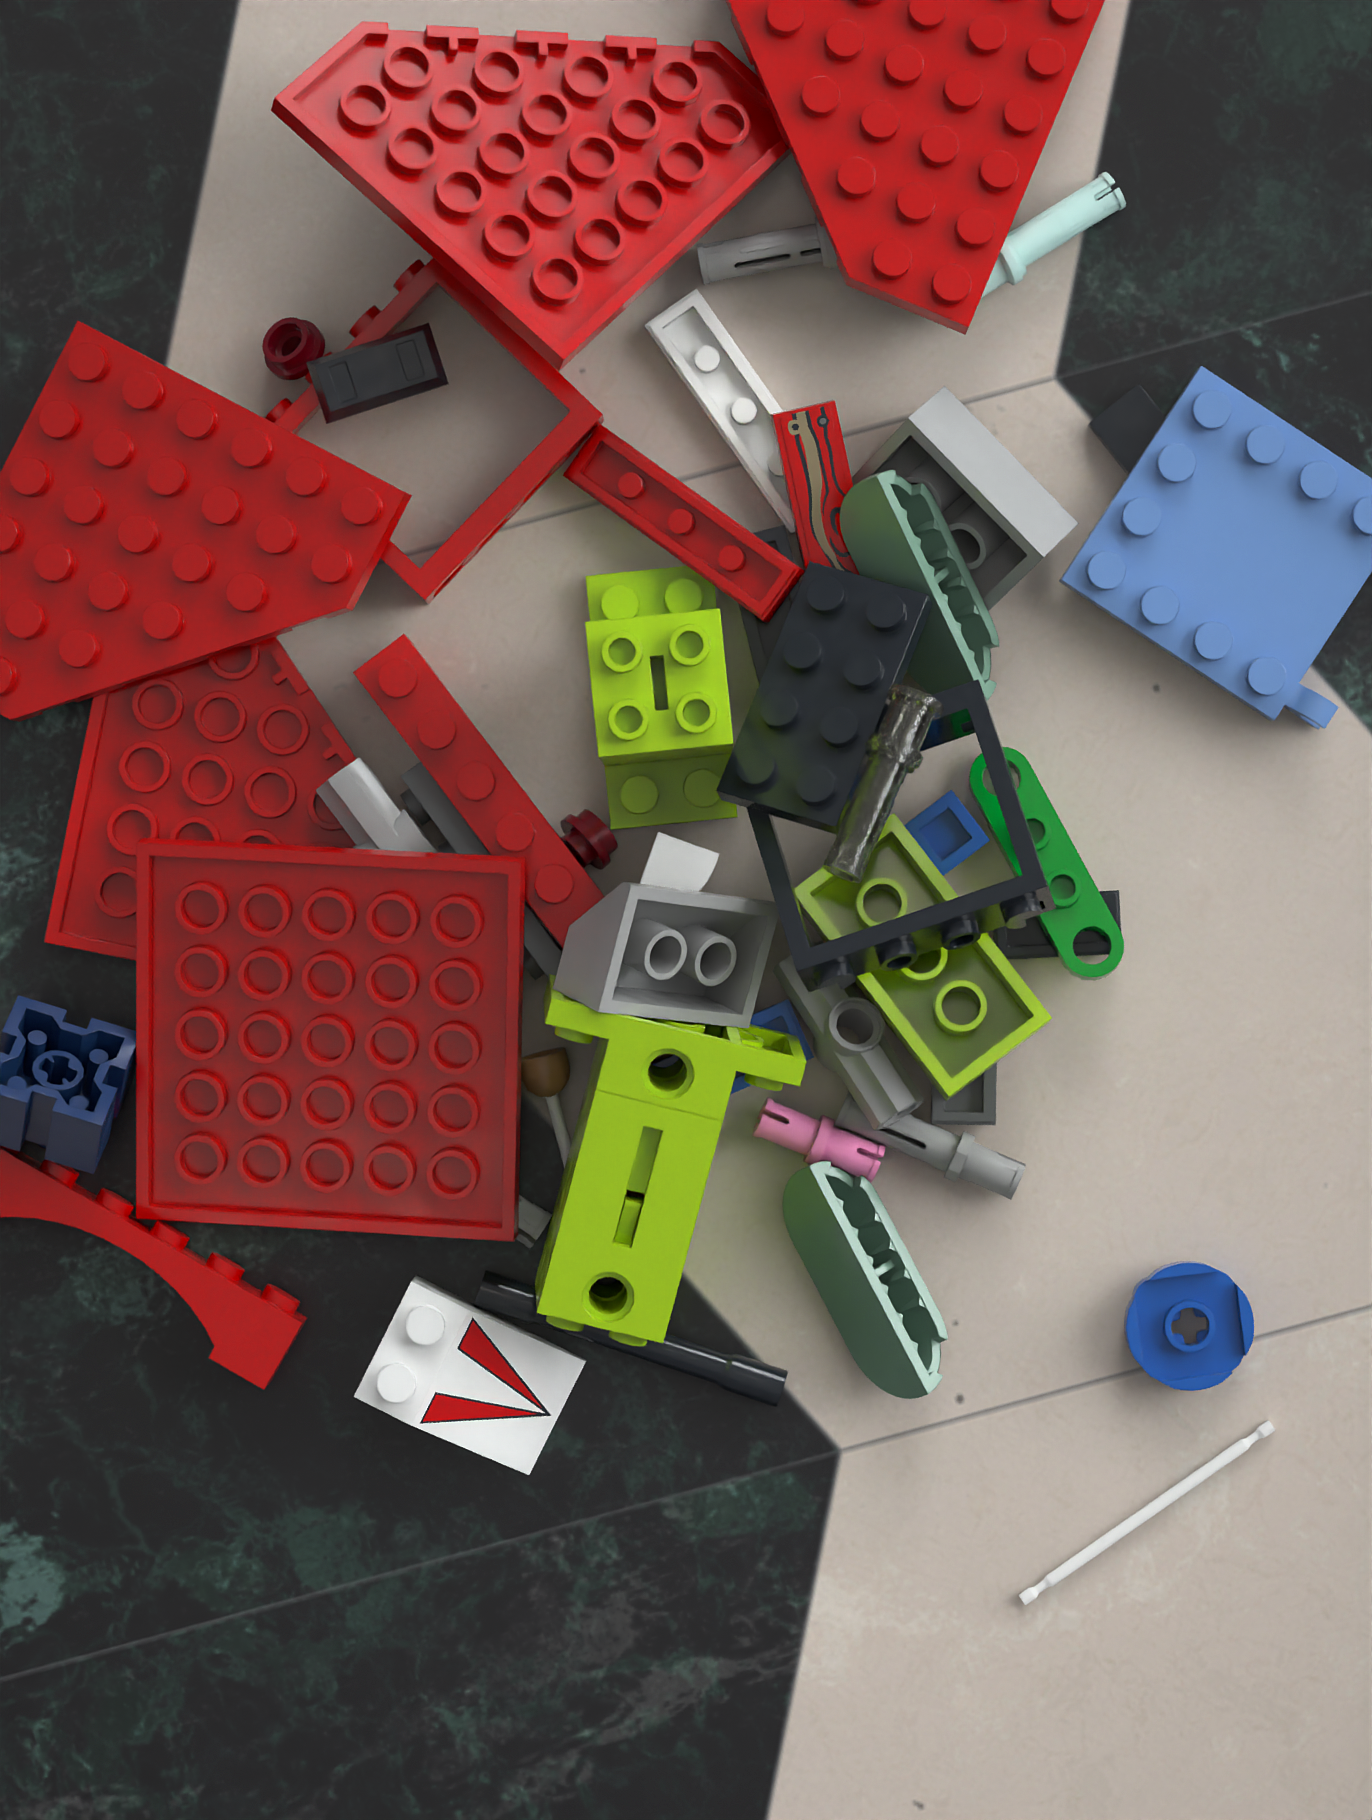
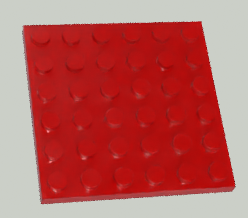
M142 838L136 842V1219L514 1242L518 1236L525 857Z

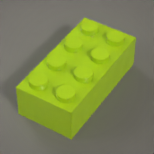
M895 813L794 888L802 914L824 943L959 897ZM987 933L981 934L977 942L965 948L947 950L941 947L918 955V960L906 968L895 971H884L880 968L856 976L855 980L857 986L880 1011L883 1020L945 1101L949 1100L1041 1030L1052 1019Z

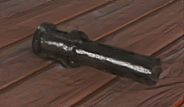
M892 684L889 687L886 696L891 702L877 734L869 735L865 743L867 747L866 754L869 756L865 771L859 785L855 789L835 841L831 845L828 855L822 864V867L827 872L849 882H862L869 859L893 808L901 784H903L907 773H913L915 769L920 767L923 756L919 752L932 720L941 718L944 711L943 704L937 699L909 686Z

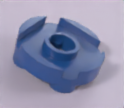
M1179 1261L1156 1269L1148 1277L1136 1284L1125 1311L1124 1333L1132 1356L1149 1376L1173 1389L1195 1391L1222 1383L1240 1365L1244 1355H1247L1252 1345L1254 1317L1247 1296L1226 1273L1205 1263ZM1185 1308H1192L1194 1316L1205 1317L1206 1329L1196 1331V1342L1185 1343L1181 1333H1172L1171 1331L1172 1321L1180 1319L1181 1310Z

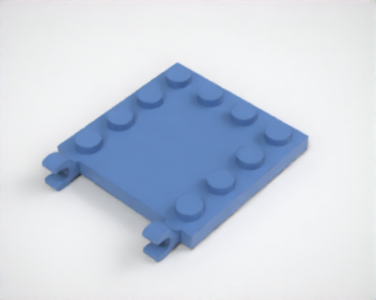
M1200 366L1059 582L1269 721H1275L1284 707L1317 730L1320 727L1325 729L1339 707L1299 682L1372 572V478L1203 366Z

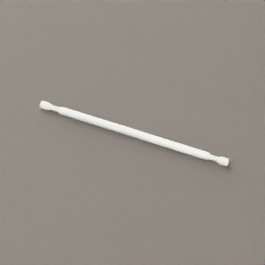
M1267 1420L1253 1434L1237 1441L1047 1574L1043 1581L1020 1593L1019 1597L1023 1603L1027 1605L1036 1599L1040 1592L1066 1578L1243 1454L1257 1440L1273 1433L1275 1428L1270 1421Z

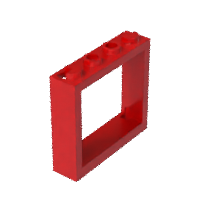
M434 258L426 265L418 259L400 275L393 285L399 293L382 311L374 305L355 322L349 331V334L355 339L345 350L392 335L439 286L554 396L569 413L421 568L417 567L390 540L388 541L380 558L427 604L431 603L590 437L597 425L604 422L603 414ZM330 351V352H328L327 354H325L323 357L328 356V355H331V354H333V353ZM310 372L305 376V380L310 386L298 399L292 403L288 398H284L266 415L265 419L294 434L301 430L321 409Z

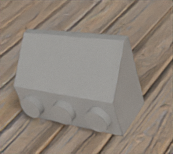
M945 386L908 417L852 477L854 486L871 475L888 470H896L895 474L905 478L912 485L923 483L935 498L988 611L1079 524Z
M622 882L569 926L553 989L597 1012L749 1028L779 916L776 903L773 901Z

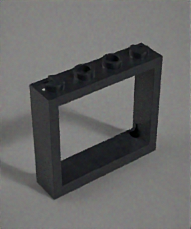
M979 679L891 709L867 770L976 733L1023 875L812 947L772 815L747 808L793 962L808 992L838 984L840 989H843L853 984L856 976L880 968L884 971L906 968L918 960V955L941 947L947 950L965 948L977 942L983 933L1003 926L1011 929L1023 928L1027 926L1025 919L1056 909Z

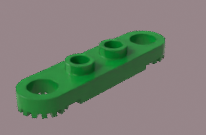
M1003 747L1009 767L1014 768L1015 773L1018 774L1019 786L1017 792L1056 909L1044 912L1036 917L1046 936L1049 937L1062 965L1071 975L1081 978V980L1096 981L1104 977L1106 978L1117 968L1124 953L1122 933L1029 761L1019 751ZM981 753L972 764L968 786L972 798L987 822V826L1015 877L1023 874L997 796L991 794L983 784L982 775L987 766ZM1092 930L1094 932L1098 931L1099 934L1105 936L1110 950L1108 957L1103 962L1086 964L1077 958L1073 950V941L1081 932Z

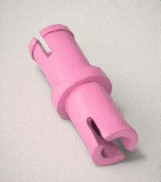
M770 1098L765 1100L757 1117L760 1121L755 1124L752 1136L756 1138L761 1137L803 1154V1162L811 1165L819 1161H831V1166L840 1168L857 1177L862 1175L870 1183L873 1181L881 1164L878 1158L884 1156L886 1148L881 1143L877 1144L835 1127L834 1119L821 1115L818 1120L778 1104Z

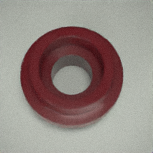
M294 317L281 319L273 324L264 336L262 349L265 363L268 369L280 379H300L309 372L306 362L323 357L325 351L324 336L310 321Z
M584 809L577 816L569 814L560 822L565 834L561 839L583 868L591 864L595 868L602 870L611 862L609 855L618 848V843L612 832L597 815L590 810Z

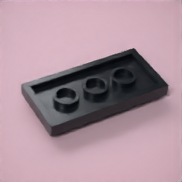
M809 561L716 791L721 800L841 836L932 608L929 595Z

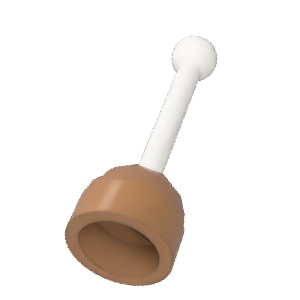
M559 1047L522 1057L521 1080L529 1092L538 1097L546 1098L565 1168L571 1142L558 1093L563 1090L569 1081L570 1064L565 1047Z

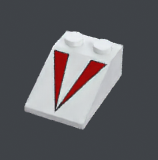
M416 1275L411 1281L354 1397L411 1426L529 1475L586 1360L489 1311L474 1307L473 1303Z

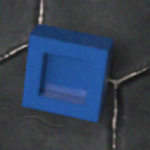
M952 790L948 791L904 825L943 876L990 841Z

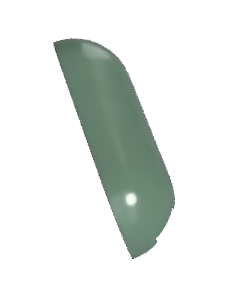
M888 470L866 477L847 492L840 510L841 533L860 576L928 594L932 602L929 616L907 668L908 673L931 695L979 679L988 701L997 684L989 680L991 672L990 649L999 647L997 631L935 498L923 483L912 485L905 478L895 474L896 470Z
M820 1161L797 1171L788 1180L783 1194L782 1206L786 1228L853 1359L862 1372L876 1386L893 1396L915 1399L928 1395L938 1386L943 1375L938 1373L941 1360L940 1343L948 1340L947 1330L939 1309L877 1191L864 1176L861 1175L854 1178L844 1170L831 1166V1161Z

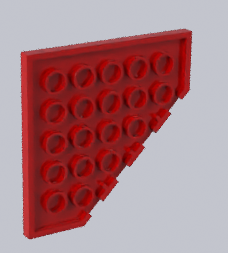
M725 0L732 14L731 22L750 65H754L766 92V102L785 146L789 145L802 175V185L821 227L824 226L836 253V263L846 285L966 335L1105 0Z
M362 21L275 96L271 111L558 371L570 362L792 153L789 145L785 146L766 102L767 95L759 77L719 41L694 40L691 46L657 45V38L605 35L603 41L568 40V33L516 30L514 36L479 35V29L474 27L426 25L425 31L389 30L388 23Z
M77 321L0 472V715L20 722L41 715L43 711L73 701L80 702L125 687L127 683L154 674L161 675L209 659L208 656L238 646L245 647L293 631L292 628L322 618L329 619L353 611L412 495L100 331Z
M276 636L245 647L238 646L208 656L209 659L161 675L154 674L127 683L125 687L93 697L44 939L45 943L136 961V842L142 838L353 848L356 845L316 792V789L358 758Z

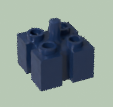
M18 995L2 1030L0 1041V1146L20 1152L25 1140L34 1142L39 1147L46 1149L44 1159L94 1174L110 1136L113 1117H118L133 1081L136 1064V1031L95 1018H91L87 1029L66 1023L67 1010Z

